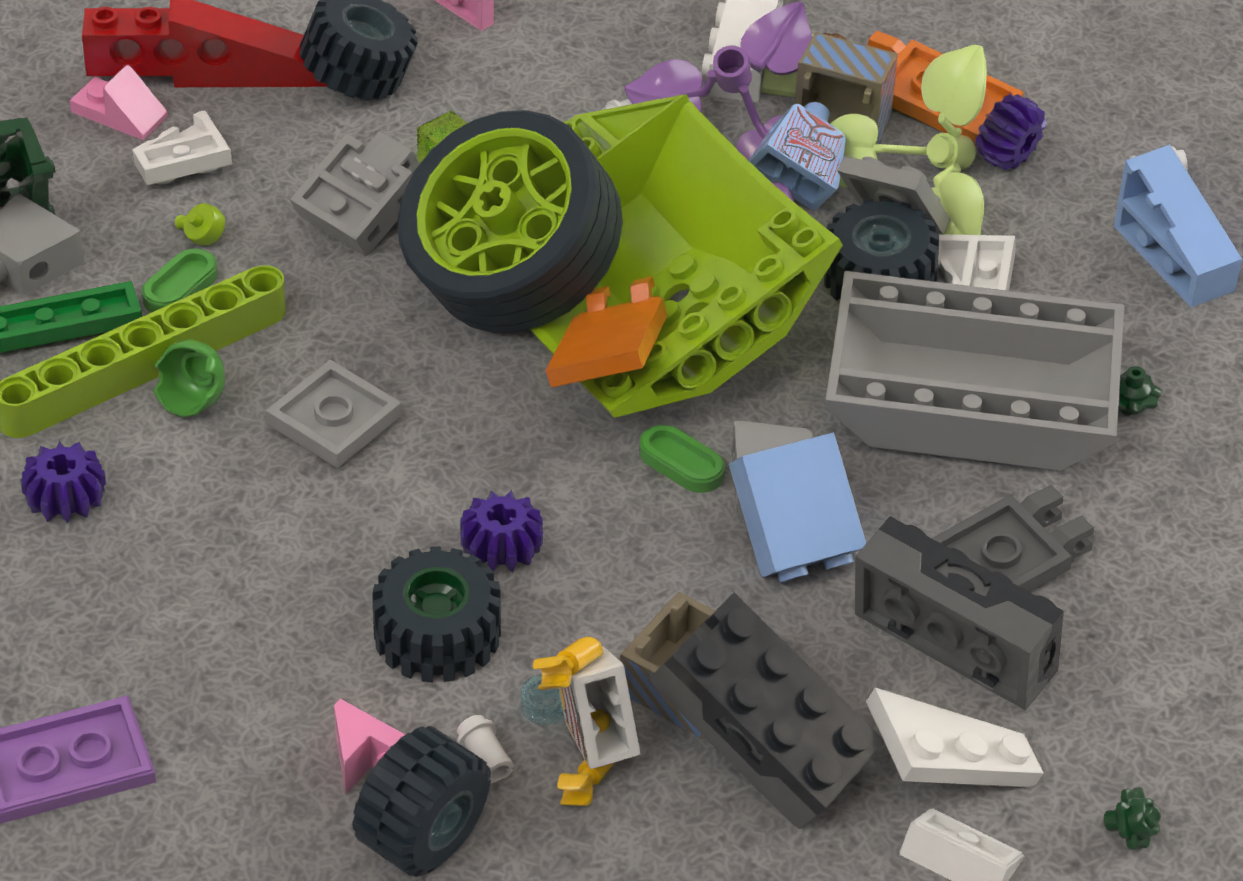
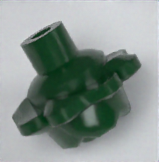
M1133 366L1120 375L1118 410L1123 414H1139L1145 409H1153L1158 406V398L1161 397L1162 390L1153 384L1151 377L1146 374L1143 368Z
M1136 787L1133 790L1123 789L1121 792V802L1117 803L1116 809L1105 812L1104 825L1108 831H1119L1120 837L1126 839L1129 850H1137L1138 847L1148 848L1150 836L1160 832V808L1154 803L1153 799L1145 797L1141 787Z

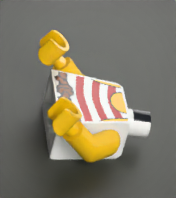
M582 637L560 651L557 656L536 658L533 661V669H541L542 682L537 686L538 690L559 688L566 725L584 757V761L578 767V774L561 773L559 775L557 786L558 789L564 790L560 801L561 805H590L593 798V785L600 783L615 762L641 755L624 665L594 637Z

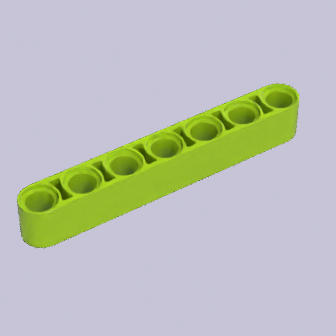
M269 265L252 267L4 378L0 381L1 432L12 438L31 436L158 378L159 370L155 368V363L161 358L166 349L175 342L193 339L208 344L217 351L278 323L286 315L283 273L276 267Z

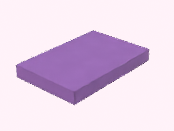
M128 695L0 728V824L156 783L155 771Z

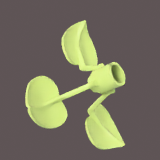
M971 45L940 55L928 65L924 72L921 83L923 101L928 109L940 112L938 122L948 132L935 135L929 141L927 147L876 144L878 137L877 124L871 118L861 114L843 115L830 124L843 132L846 137L844 156L862 160L863 157L877 159L876 153L927 155L934 166L945 168V170L933 178L935 187L932 188L933 192L940 198V203L951 219L944 234L981 235L984 216L982 190L973 177L960 173L961 170L968 168L973 163L976 155L975 145L969 137L961 135L962 130L952 125H968L979 114L984 102L987 78L985 54L982 46ZM840 176L839 185L848 188Z

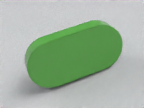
M188 249L177 254L143 285L142 298L144 307L152 313L209 287L218 276L217 261L214 255L202 249Z
M658 425L647 429L641 435L639 445L641 459L647 465L692 492L705 493L717 489L723 483L725 473L723 458L681 430L668 425Z

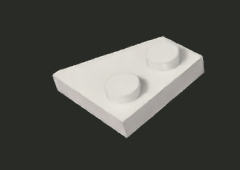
M205 110L193 115L194 125L179 133V128L173 126L162 132L156 139L146 141L132 149L134 164L147 185L167 184L179 177L195 173L207 174L216 171L220 167L232 165L231 150Z
M939 234L938 269L945 282L949 284L1009 291L1016 253L1015 236Z

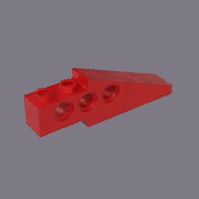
M170 0L169 8L99 7L85 8L82 44L86 76H115L126 65H129L138 76H173L174 88L328 87L325 83L313 77L314 73L307 71L303 65L304 60L300 58L299 54L301 49L299 46L304 36L303 34L195 0Z

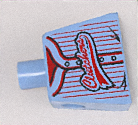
M817 102L808 103L805 107L800 104H793L772 126L748 160L769 181L784 184L790 190L793 199L811 210H817L838 189L840 175L837 170L843 160L846 137L843 132L827 123L830 116L828 108Z

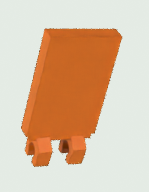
M876 30L869 38L867 46L898 53L892 108L941 132L948 133L938 122L940 112L932 111L926 107L921 91L922 77L926 68L935 58L943 53L913 39L905 45L900 39ZM987 75L984 102L979 114L968 125H952L962 130L961 135L969 137L975 145L976 137L980 133L979 126L984 123L986 114L993 110L995 103L1001 102L1008 94H1018L1023 97L1024 92Z
M653 276L634 280L630 286L632 302L608 307L607 298L611 296L609 286L596 288L592 293L586 295L587 312L579 313L578 316L573 317L545 369L550 387L628 372L644 367L668 315L663 297H652L651 290L655 286Z

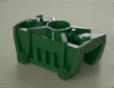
M28 117L0 121V207L5 206L19 193L55 215L54 207L49 202V179L53 178V173L56 172L55 166L49 156L44 155ZM14 136L9 141L5 142L8 139V137ZM10 179L19 182V187L8 188L6 185Z

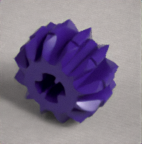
M1008 94L1001 102L995 103L993 110L986 114L984 123L979 126L980 133L975 141L978 153L995 167L999 166L1003 170L1009 168L1016 169L1022 161L1026 162L1030 153L1036 150L1038 141L1043 138L1042 131L1047 125L1045 112L1038 108V104L1027 97L1023 98L1018 94Z
M59 440L56 448L48 449L40 446L37 456L26 458L25 471L22 472L20 482L22 493L25 494L27 504L32 513L42 512L47 522L56 517L57 514H60L68 524L72 513L76 512L87 518L90 506H101L106 477L105 470H102V465L95 451H85L80 442L71 447H64Z
M512 490L505 497H498L494 492L490 491L487 500L473 498L470 509L464 510L463 516L460 519V544L463 547V553L473 554L481 559V564L488 561V566L493 572L499 565H505L513 573L517 561L530 565L534 553H539L540 547L543 544V519L540 516V510L533 508L529 497L516 500Z

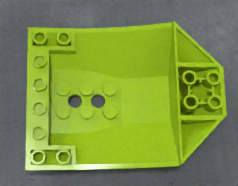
M687 94L578 114L570 120L563 122L572 128L612 179L621 200L623 225L619 247L608 272L595 289L609 286L611 296L607 298L608 307L632 302L630 286L634 280L653 276L655 286L651 290L652 297H663L668 314L642 369L579 382L614 418L711 393L788 334L843 245L837 236L794 203L750 163L689 100ZM555 189V190L551 191L550 193L546 194V198H547L548 196H550V195H551L554 191H556L557 189ZM689 290L687 296L681 301L670 300L675 293ZM586 298L565 315L546 325L529 329L552 355H554L573 317L578 316L579 313L587 312Z

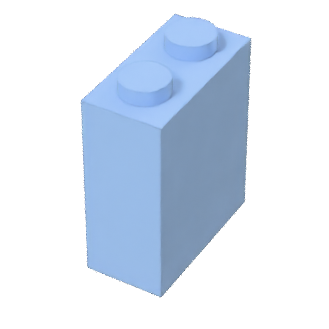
M834 432L744 455L729 464L762 578L777 574L781 583L808 575L806 566L823 562L825 570L851 564L854 562L852 553L860 551L866 545Z

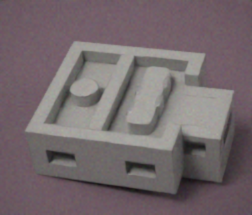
M378 131L366 147L361 141L346 133L292 196L290 201L300 217L362 255L367 256L397 222L403 193L413 172L419 166V162L411 149Z

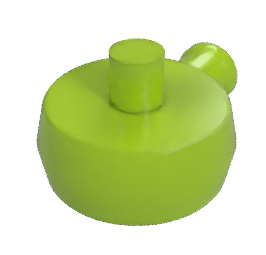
M201 203L194 206L187 216L178 215L174 223L177 229H184L185 235L194 244L209 246L221 237L225 228V217L216 206Z

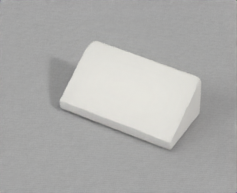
M933 808L910 823L900 850L901 856L951 881H1009L1025 856L1022 852Z

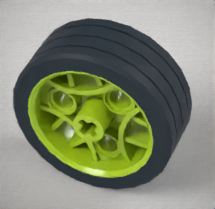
M528 110L501 111L477 118L451 132L432 148L413 172L402 196L398 215L399 245L407 265L452 316L472 328L492 333L522 332L546 325L570 312L586 298V295L592 293L605 276L619 247L623 225L621 200L610 176L570 126L543 113ZM557 189V190L554 191L550 196H548V197L546 198V194H548V193H550L551 191Z

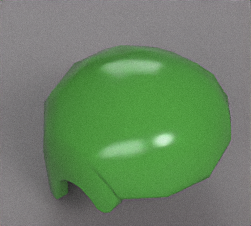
M193 339L175 342L166 349L161 358L155 363V368L159 370V382L154 388V394L167 412L182 418L195 416L208 409L222 395L225 386L223 361L220 359L219 354L208 344Z

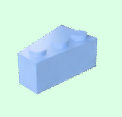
M1171 145L1125 160L1114 220V227L1190 307L1236 291L1242 257Z

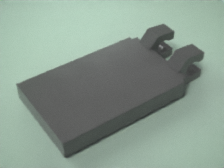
M1050 485L1027 496L1021 503L1012 495H1009L931 539L948 548L960 550L973 562L992 572L1004 574L1012 583L1031 592L1070 570L1074 558L1092 550L1093 543L1088 537L1094 534V527L1081 515L1059 526L1049 534L1044 527L1062 519V512L1057 506L1063 503V496Z

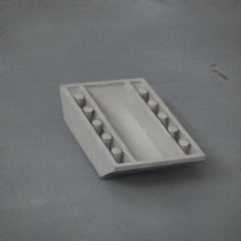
M845 271L825 407L869 447L1061 471L1116 442L1124 305Z

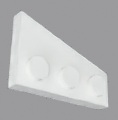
M874 688L866 701L902 781L1030 787L1036 785L1044 774L1025 735L879 688Z

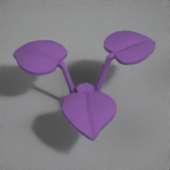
M798 1L767 13L751 24L745 31L740 47L730 45L718 50L713 58L714 70L707 72L708 79L704 87H702V75L696 66L685 60L673 59L653 66L640 78L626 85L625 92L631 104L687 94L689 100L702 113L700 97L709 95L715 82H718L720 88L725 92L741 94L756 129L744 133L736 144V149L749 160L772 126L783 116H775L764 125L762 124L748 89L752 80L750 68L761 72L767 67L770 72L776 75H788L798 71V62L813 37L804 4Z

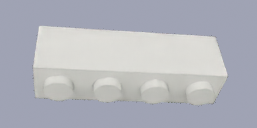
M722 0V2H719L715 20V27L719 28L712 27L708 52L712 54L705 53L702 79L707 80V72L714 70L713 58L718 50L730 45L740 47L742 36L750 25L767 13L782 7L783 0ZM750 68L752 80L748 89L752 101L758 103L764 70L757 72ZM715 82L708 95L743 100L740 93H728L722 90L718 82Z

